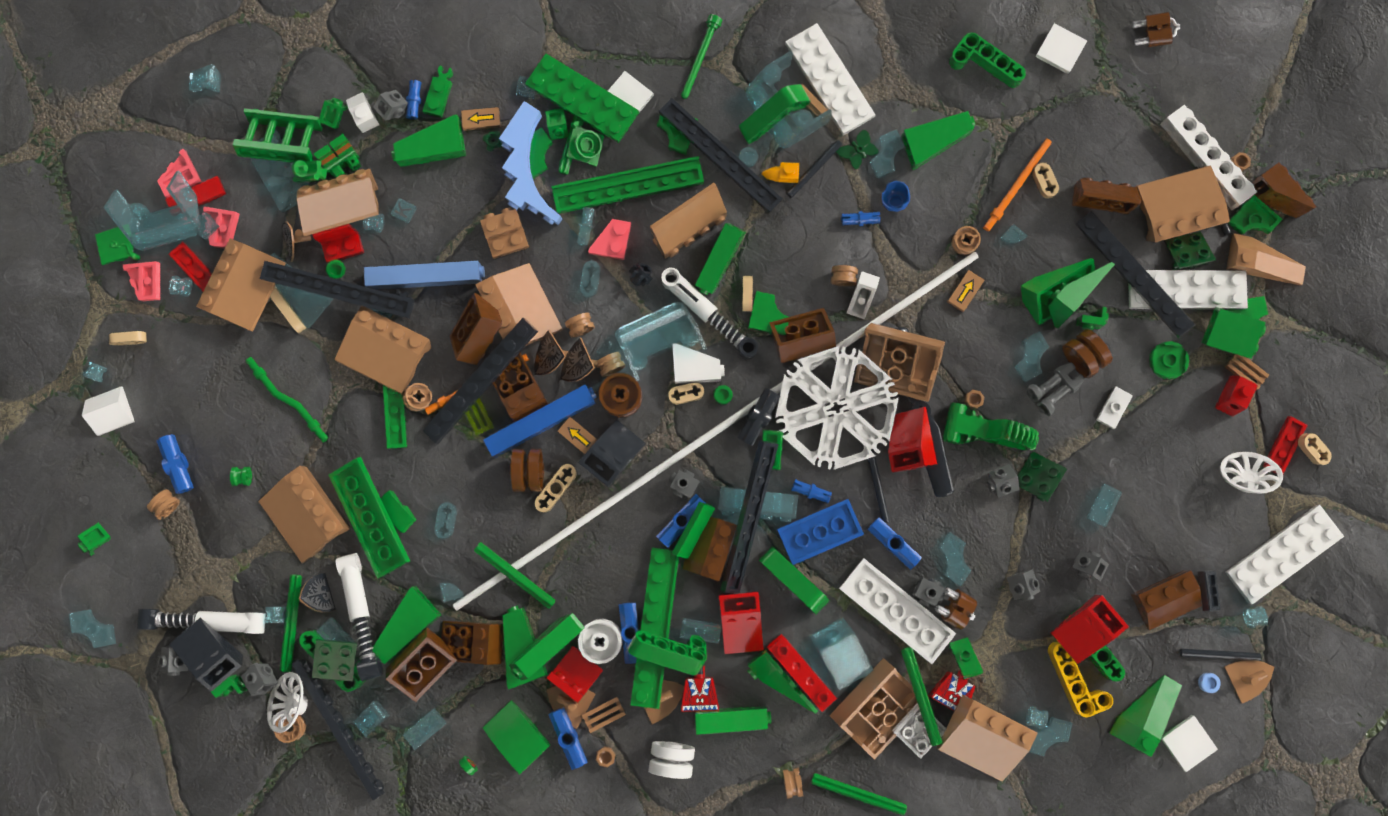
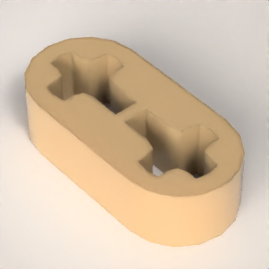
M1039 163L1032 172L1033 178L1040 194L1047 199L1053 198L1059 191V185L1051 167L1046 163ZM1040 169H1041L1042 171H1044V170L1046 171V173L1044 174V176H1043V174H1038V171H1039ZM1047 187H1053L1052 192L1046 191L1045 189Z
M743 276L742 311H752L753 276Z
M142 331L109 334L110 345H132L147 342L146 332Z
M697 382L673 387L669 391L668 397L672 404H684L701 399L704 395V388ZM694 386L697 389H701V392H698V396H695L693 393L687 394V392L692 391ZM674 391H678L679 394L685 393L684 396H680L679 401L671 397L674 395Z
M1305 433L1299 437L1298 445L1312 463L1326 465L1330 462L1331 452L1316 434Z

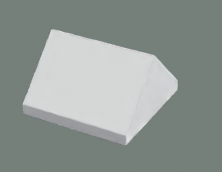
M118 387L85 400L82 417L97 436L135 422L123 387Z

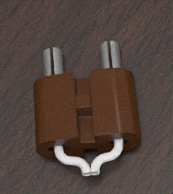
M1169 12L1146 15L1144 20L1132 22L1133 28L1145 26V31L1147 32L1146 38L1135 39V46L1147 44L1148 48L1172 44L1173 37L1176 36L1177 30L1180 29V24H1177L1173 18H1170ZM1171 21L1173 22V25L1176 26L1173 35L1172 27H1170Z
M946 588L945 594L950 596L948 601L951 603L949 606L945 605L944 608L938 605L935 610L941 614V618L944 621L962 630L970 620H974L977 601L959 589L953 591L950 588Z

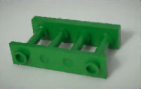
M244 108V114L249 122V127L245 139H234L233 147L239 157L291 163L298 160L304 162L314 160L308 145L312 131H322L323 129L318 117ZM258 124L268 125L262 142L252 141ZM276 126L286 127L281 144L271 143ZM294 128L305 129L300 146L290 145Z

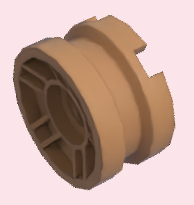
M971 226L961 227L952 237V247L960 255H970L978 248L981 242L980 233ZM968 238L969 244L967 242H963V239Z
M847 265L832 267L831 273L833 277H831V284L838 286L857 285L856 275L858 274V269L856 267Z
M589 313L579 314L565 322L566 327L570 329L569 334L571 338L582 336L595 328L593 322L590 321L591 316Z
M619 352L604 356L596 362L597 368L601 370L600 374L602 377L612 375L626 367L624 361L620 359L621 355Z
M414 383L404 391L403 403L411 411H421L432 401V392L425 384ZM415 394L420 395L421 398L419 401L418 399L413 397Z
M166 489L158 493L149 502L147 509L152 513L154 512L155 517L161 520V517L166 518L178 507L180 500L177 497H173L172 493Z
M298 715L292 725L293 730L290 732L288 730L282 733L274 732L276 738L284 743L300 739L306 730L304 718ZM279 718V719L276 721V723H275V725H276L277 727H278V723H279L280 718ZM287 718L283 722V727L289 723Z
M794 768L793 771L783 770L787 799L795 795L803 797L799 768Z

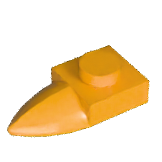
M781 162L780 166L768 168L761 172V175L775 182L798 183L799 163Z

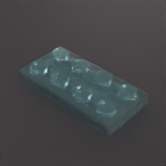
M275 130L271 143L281 144L283 139L279 132ZM264 137L258 140L257 142H262L264 140ZM250 158L279 210L283 213L297 205V190L305 185L310 186L308 182L297 183L293 181L295 176L292 171L293 163Z

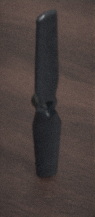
M905 327L895 328L897 330L909 332V330ZM908 397L913 406L912 410L919 407H926L937 464L926 466V470L936 497L949 496L954 492L940 429L930 415L931 408L927 402Z

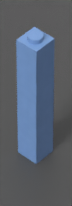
M479 261L364 267L365 287L375 290L477 284L485 277L484 266H481Z

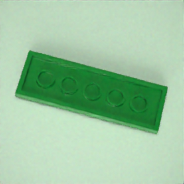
M548 54L544 55L525 83L533 91L617 143L621 141L639 114L638 109Z
M355 458L329 474V478L377 579L410 562L362 458Z

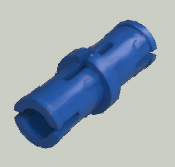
M413 80L409 81V93L406 97L408 102L406 118L413 120V117L414 120L418 119V108L421 103V82L418 80H414V83Z
M858 211V213L841 214L842 226L880 224V212L863 213V211Z
M797 479L794 480L791 491L806 495L809 499L814 498L827 504L832 495V492L818 488L815 484L809 485Z

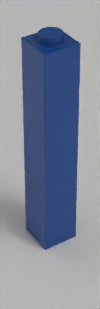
M585 384L483 440L491 456L496 458L596 404L594 398L597 396L592 387L588 389Z

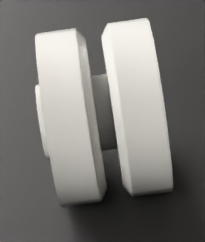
M596 619L585 625V629L580 632L578 638L579 650L583 657L589 662L596 664L607 663L614 659L621 651L623 644L619 626L607 619ZM603 637L605 639L604 644H599L598 638Z
M652 742L651 754L657 758L650 760L648 772L669 778H691L693 766L685 761L694 759L695 747L676 742Z

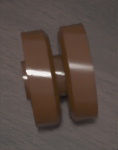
M1089 329L1083 330L1076 335V340L1071 339L1062 347L1068 362H1072L1076 367L1075 370L1088 379L1097 374L1099 368H1104L1110 364L1113 359L1105 342Z
M614 373L608 376L602 382L599 390V399L604 409L612 416L618 418L629 417L635 414L643 400L642 390L637 380L625 373ZM624 393V398H618V395Z
M513 449L511 456V483L513 491L524 492L527 488V483L530 491H542L544 479L542 450L530 449L527 457L524 449Z

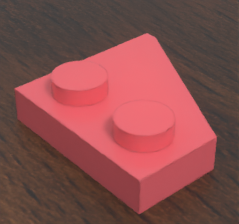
M184 149L179 151L180 155L174 163L171 162L167 167V171L157 180L166 198L202 182Z
M204 207L203 211L206 213L208 220L206 227L209 232V244L213 247L225 249L229 239L234 238L240 214L234 211Z
M612 219L589 248L588 253L624 260L631 222Z
M159 262L123 265V269L128 272L131 278L129 281L135 289L138 300H160Z

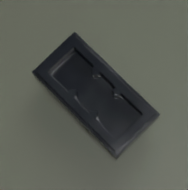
M1216 571L1198 572L1203 611L1220 610Z

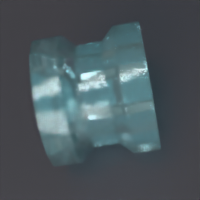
M379 213V215L364 219V229L368 231L373 229L376 232H381L384 226V215Z
M173 276L169 283L170 293L188 297L192 291V280L190 278L181 279L179 276Z
M89 361L87 364L88 369L83 372V376L102 383V376L107 372L108 368Z
M285 606L265 607L267 612L265 623L285 622L283 617Z
M1257 606L1255 609H1244L1243 617L1249 628L1268 624V616L1262 606Z
M1031 706L1027 712L1026 725H1035L1038 729L1043 730L1048 721V711H1039L1036 707Z

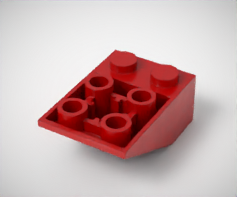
M926 407L895 414L888 451L892 472L908 471L937 464Z
M758 591L719 595L725 654L763 651Z
M1094 595L1056 627L1051 634L1075 663L1078 664L1113 641L1129 626L1103 595Z

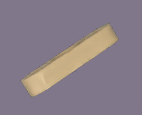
M275 286L270 298L297 333L302 332L307 326L282 292Z
M565 464L560 467L536 498L535 507L538 511L548 512L553 508L576 478L577 471L574 466ZM571 468V474L573 475L572 477L567 476L564 479L567 482L566 485L557 480L558 476L562 479L565 475L564 469L569 470ZM553 483L561 485V491L558 494L551 492V485ZM546 492H548L551 496L555 497L554 500L550 498L547 501V504L549 505L547 508H540V500H546V498L548 497L547 495H545Z

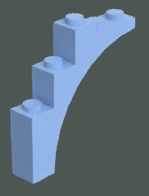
M524 101L499 138L501 143H503L501 146L509 152L513 150L502 167L506 172L504 175L512 181L516 179L505 198L509 201L508 205L513 209L517 210L520 208L524 210L529 205L527 209L536 215L539 212L544 215L543 219L549 224L556 223L559 225L562 217L550 208L540 196L530 170L531 141L542 115L539 110Z

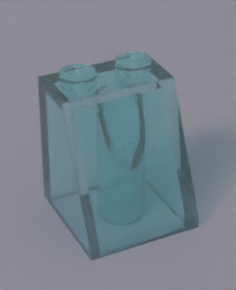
M843 617L809 635L839 690L850 686L854 681L864 678L874 671L854 631Z

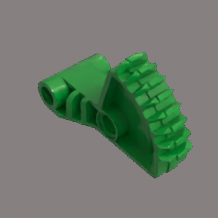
M950 403L943 441L960 445L981 440L1024 451L1036 449L1039 432L1033 427L1007 419L986 420L981 415H975L976 412L974 410L970 411L964 404Z

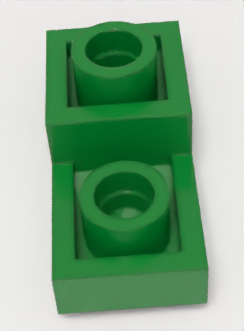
M388 490L382 496L381 500L393 525L400 532L405 533L416 521V518L408 506L402 505L394 491Z

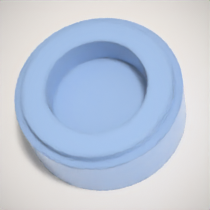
M1203 673L1198 679V685L1204 692L1215 693L1220 688V679L1215 674Z

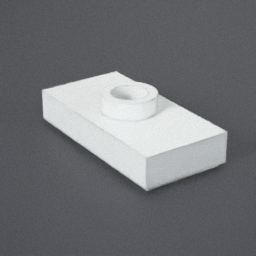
M1116 386L1113 387L1096 420L1111 429H1115L1133 395Z

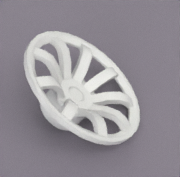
M1237 452L1228 455L1221 462L1220 472L1225 481L1246 493L1261 494L1274 491L1281 485L1283 480V473L1278 464L1261 454ZM1242 457L1244 469L1234 458ZM1248 457L1257 458L1252 469H1250ZM1263 461L1271 465L1265 467L1264 469L1258 472V469ZM1227 463H1231L1236 467V469L1225 467ZM1270 471H1276L1277 476L1265 474ZM1226 473H1233L1236 477L1230 479ZM1265 480H1273L1276 483L1270 487ZM1259 485L1264 487V489L1257 490Z
M293 672L285 673L278 679V684L273 687L269 697L267 720L270 728L277 733L287 731L293 725L298 715H302L307 708L308 700L303 695L301 678ZM287 678H290V679H289V682H288V687H287V685H286V679H287ZM296 680L298 685L293 688V682ZM280 685H281V688H282L283 692H284L286 695H283V694H281V693H279V692L277 691V689L279 688ZM274 696L284 701V703L273 704ZM283 709V710L279 711L278 713H276V714L273 716V718H272V711H273V710ZM280 718L279 723H278V727H277V726L275 725V722H276L277 719ZM287 718L289 723L283 727V722Z

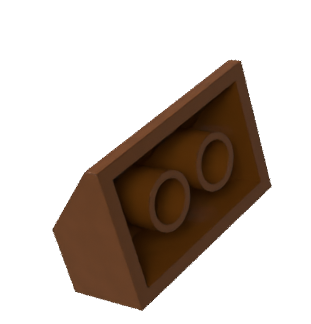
M1082 178L1074 187L1072 206L1129 214L1141 204L1137 187H1132L1128 183L1118 185L1112 184L1108 180L1098 182L1093 181L1092 178Z
M476 293L471 297L450 334L456 360L477 365L480 359L484 357L487 347L492 344L496 332L502 327L499 311Z
M824 308L769 322L781 363L836 347L835 331ZM788 322V326L785 328V335L778 334L775 325Z
M710 517L688 559L685 558L682 569L719 581L737 525Z
M1182 570L1131 594L1148 630L1154 629L1202 606L1201 590L1191 570Z
M426 627L386 668V680L416 702L457 659L443 640Z

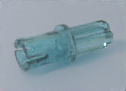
M583 208L581 223L578 224L580 229L577 243L582 246L588 245L590 232L593 229L592 221L595 210L592 208Z

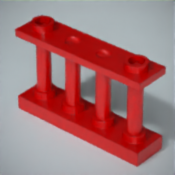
M782 634L767 645L771 653L821 712L837 699Z

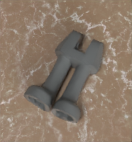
M1072 362L1056 368L1053 371L1054 376L1042 385L1032 384L1026 388L1030 399L1033 402H1037L1049 390L1060 383L1061 387L1036 404L1037 408L1047 416H1051L1055 412L1054 404L1068 392L1071 394L1075 393L1085 380L1082 374L1073 379L1068 376L1076 368Z

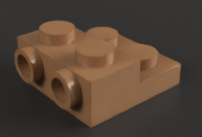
M511 207L505 208L501 211V214L494 215V213L485 215L483 220H480L493 259L529 248L516 209L513 210Z

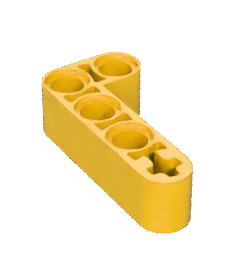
M1059 642L1051 643L1048 647V654L1072 710L1080 716L1091 717L1111 708L1113 705L1111 694L1102 690L1089 692L1075 661ZM1058 648H1062L1060 655L1056 654L1059 651ZM1066 665H1069L1071 668L1068 675L1064 674V667ZM1077 683L1079 690L1073 694L1072 686ZM1100 695H1104L1105 701L1100 705L1098 698ZM1085 702L1087 709L1081 712L1080 705Z

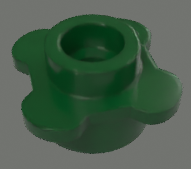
M497 130L483 136V141L486 142L487 150L490 152L494 151L495 148H502L501 145L503 143L499 139L501 134Z

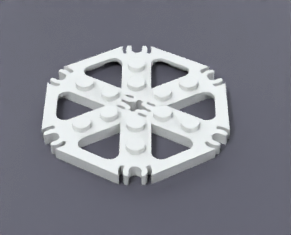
M840 346L798 359L803 365L802 367L794 362L793 364L797 367V371L791 373L787 370L788 375L792 376V379L784 374L776 417L784 416V419L781 418L776 421L777 423H785V428L779 431L784 433L788 430L789 432L783 435V438L813 465H815L817 458H819L818 467H821L822 461H827L829 463L828 469H831L833 461L835 462L834 469L876 456L872 453L871 449H874L876 453H880L876 446L878 443L887 445L882 437L890 441L898 398L890 399V397H894L898 393H890L888 390L890 386L895 385L894 382L885 384L886 381L892 380V378L860 350H858L857 357H854L856 353L855 348H853L850 355H847L845 353L846 346L842 347V354H839ZM827 358H833L836 361L831 389L810 371L812 363ZM856 365H865L877 376L878 382L876 385L850 393ZM798 386L817 404L789 412L786 409V403L790 387ZM834 402H837L838 405L847 404L840 409V413L832 410L826 411L834 406ZM883 403L887 406L888 410L885 425L881 430H876L856 412ZM823 423L819 447L816 451H810L797 440L796 432L798 430ZM843 427L863 444L864 449L862 452L845 458L839 457L837 451Z

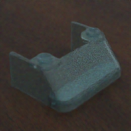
M791 51L768 64L747 86L746 97L755 111L778 92L773 84L780 80L781 71L791 65ZM829 109L816 118L807 110H800L795 114L790 112L772 127L769 132L779 146L788 148L829 123L832 111Z
M180 171L175 172L166 188L177 203L175 206L150 213L143 204H128L118 189L114 190L105 204L104 209L136 249L144 251L196 236L201 229L197 196Z
M676 302L619 328L615 332L616 339L636 381L640 380L636 370H641L648 362L646 357L673 344L681 342L684 346H693L699 342L703 350L707 349L697 323L683 302Z

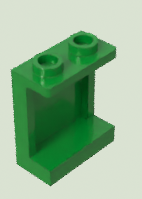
M1215 307L1201 343L1252 359L1253 355L1258 351V341L1266 331V322Z

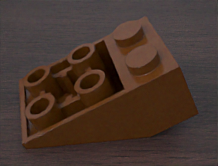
M1280 162L1251 182L1257 191L1254 195L1264 204L1296 219L1316 208L1312 198L1306 195L1301 189L1300 184L1290 176L1287 168L1281 165Z
M521 353L514 358L493 382L509 416L514 422L548 405L542 390Z
M443 621L441 639L457 660L455 662L483 665L501 664L503 624Z

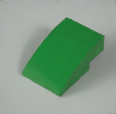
M513 700L483 727L488 737L519 775L551 745L538 731L537 726Z

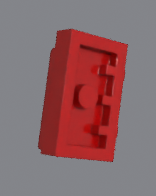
M350 223L312 234L313 238L322 245L327 263L334 259L343 260L364 253L359 232Z
M573 646L554 671L549 674L547 679L578 703L602 673L603 669L596 663L589 662Z

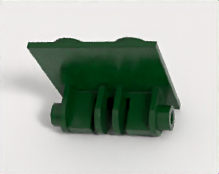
M1201 231L1164 240L1175 261L1172 263L1173 270H1181L1186 267L1191 269L1192 266L1195 268L1199 265H1208L1209 262L1216 261Z
M1032 452L1018 475L1019 487L1037 496V499L1044 502L1045 500L1048 502L1067 468Z
M316 639L312 678L353 681L357 643Z

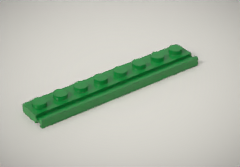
M699 156L559 184L552 186L556 211L558 214L702 185L704 184Z
M652 548L641 631L669 639L679 557L674 555L672 550ZM637 658L631 706L660 708L664 666Z

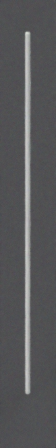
M973 252L838 343L836 347L840 346L839 352L843 346L847 347L864 336L865 328L870 323L880 325L978 259L977 253ZM830 358L812 363L810 365V371L814 370L816 367H818ZM783 381L770 390L777 394L780 393ZM759 398L514 562L511 566L518 570L746 416L751 407L756 405ZM501 572L455 602L453 607L456 611L505 579L506 576Z

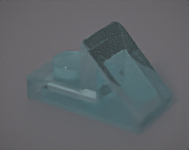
M210 64L190 72L189 90L197 92L209 89L220 92L221 74L215 65Z
M373 701L353 723L367 737L390 714L378 701Z

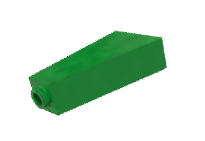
M969 111L903 131L901 137L912 170L918 169L972 133L975 121L973 116H970Z
M458 115L450 116L393 143L394 150L391 151L393 161H396L400 167L466 156L461 120Z
M725 223L695 286L699 287L698 291L706 295L715 292L746 231L730 223Z
M413 586L408 590L373 646L372 650L375 656H378L383 664L391 662L426 627L428 628L441 616L440 612L417 586Z
M518 605L507 609L508 613L503 615L508 690L548 674L545 664L531 677L522 681L515 678L511 673L512 669L508 665L536 640L524 607L519 609Z
M573 613L558 618L508 665L512 669L511 673L521 681L528 679L585 627Z
M766 707L719 708V711L695 712L696 735L768 729V724H771V711L767 712Z

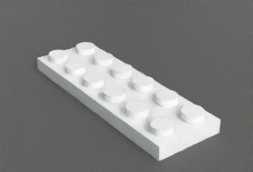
M817 23L785 42L786 47L843 136L875 117L872 108Z
M1146 270L1181 309L1248 308L1246 271ZM1128 283L1129 309H1151Z
M1315 505L1225 573L1248 604L1252 605L1344 536L1320 505Z
M864 558L839 588L908 646L912 647L930 664L934 663L956 635L953 630Z

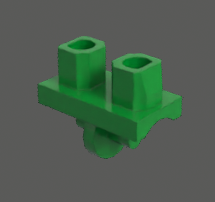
M318 160L307 162L295 161L292 165V171L295 175L293 181L299 183L325 180L327 169L322 168V162Z

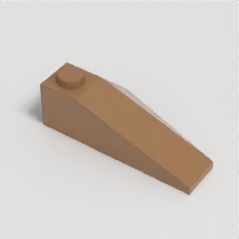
M1232 234L1227 271H1246L1247 275L1303 285L1306 266L1253 237Z

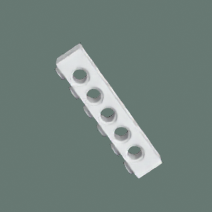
M1185 105L1168 116L1160 124L1195 167L1211 165L1226 204L1231 210H1234L1257 193L1254 185L1244 177L1241 169L1234 165L1229 155L1219 147L1216 139L1209 135L1205 126L1199 123L1194 117L1192 110ZM1195 139L1200 142V145L1195 142ZM1219 168L1224 171V174L1220 172Z

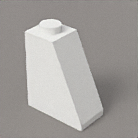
M673 344L675 384L721 381V376H725L724 365H720L719 359L679 344Z

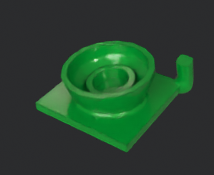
M579 121L572 122L571 127L573 129L566 157L597 167L604 135L579 127Z
M127 225L95 234L101 265L115 261H124L129 257L135 261L140 260V255L133 253V242L130 239Z

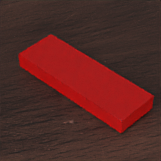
M215 176L165 200L172 216L176 217L225 195L226 192L220 178Z
M182 241L169 255L204 292L212 272Z
M1292 416L1286 418L1267 456L1278 464L1283 474L1298 446L1299 437L1304 434L1308 426ZM1264 462V464H1263L1262 467L1265 468V467L1271 466V465H1269L1268 463Z

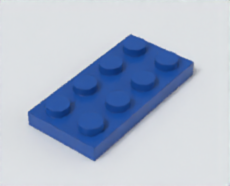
M849 499L777 529L792 565L864 535Z

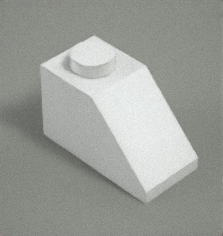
M363 92L346 100L349 111L362 133L379 125Z
M861 272L847 314L865 319L880 277Z

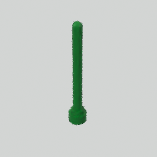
M710 14L706 21L708 29L682 91L681 97L683 99L688 98L714 31H717L723 20L717 15Z

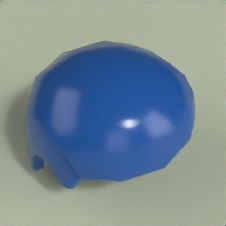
M900 181L888 183L881 197L883 206L888 211L893 212L904 210L910 202L908 186Z

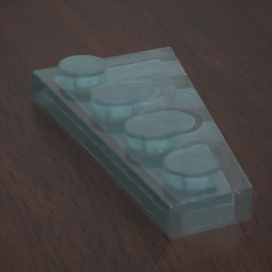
M273 253V254L271 255L272 257H274V258H276V259H279V260L285 262L283 259H281V258H280L278 255H276L275 253ZM279 284L275 285L308 329L333 300L329 297Z

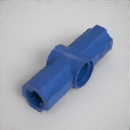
M171 434L160 437L156 441L163 457L162 467L165 473L170 476L175 493L180 494L190 491L194 487L187 470L189 464L185 455L179 449L175 435Z
M697 494L688 501L656 536L668 548L683 533L698 503H705ZM680 515L686 516L688 520L685 526L677 524V518Z
M879 517L868 527L867 530L908 569L911 570L921 560L922 557ZM892 538H896L899 541V546L896 549L890 546Z
M636 602L619 604L625 664L636 663L637 658L628 652V646L633 638L625 635L627 628H633L635 632L639 631Z
M565 707L549 713V718L558 736V743L563 748L571 769L579 768L588 763L578 740V734L572 726ZM566 733L570 734L573 737V741L570 743L566 742L563 739V735Z

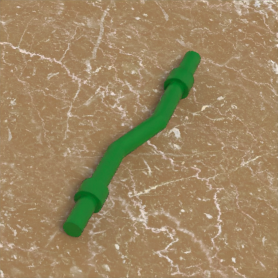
M252 357L246 359L245 362L252 369L255 378L263 383L273 397L295 408L306 421L309 430L314 432L322 443L329 439L320 428V423L312 418L300 402L278 391L266 376V371L259 367Z

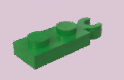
M441 65L438 67L439 77H433L423 108L424 114L439 118L443 116L452 87V82L448 79L453 76L451 68L448 69L446 74H443L444 68Z

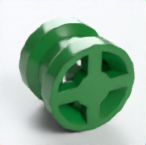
M232 467L230 471L231 485L238 486L243 484L244 486H250L252 482L251 468L244 467L239 469L238 467Z

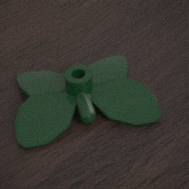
M867 130L859 132L856 138L857 144L855 141L851 142L853 147L846 145L837 150L839 156L850 159L854 169L860 167L862 158L865 159L866 155L871 156L879 152L877 147L870 143L871 138Z

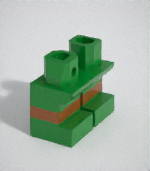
M344 134L329 143L334 151L327 144L314 153L315 157L322 162L323 167L327 169V172L335 178L340 175H346L343 169L348 165L352 171H356L361 167L358 160L360 157Z

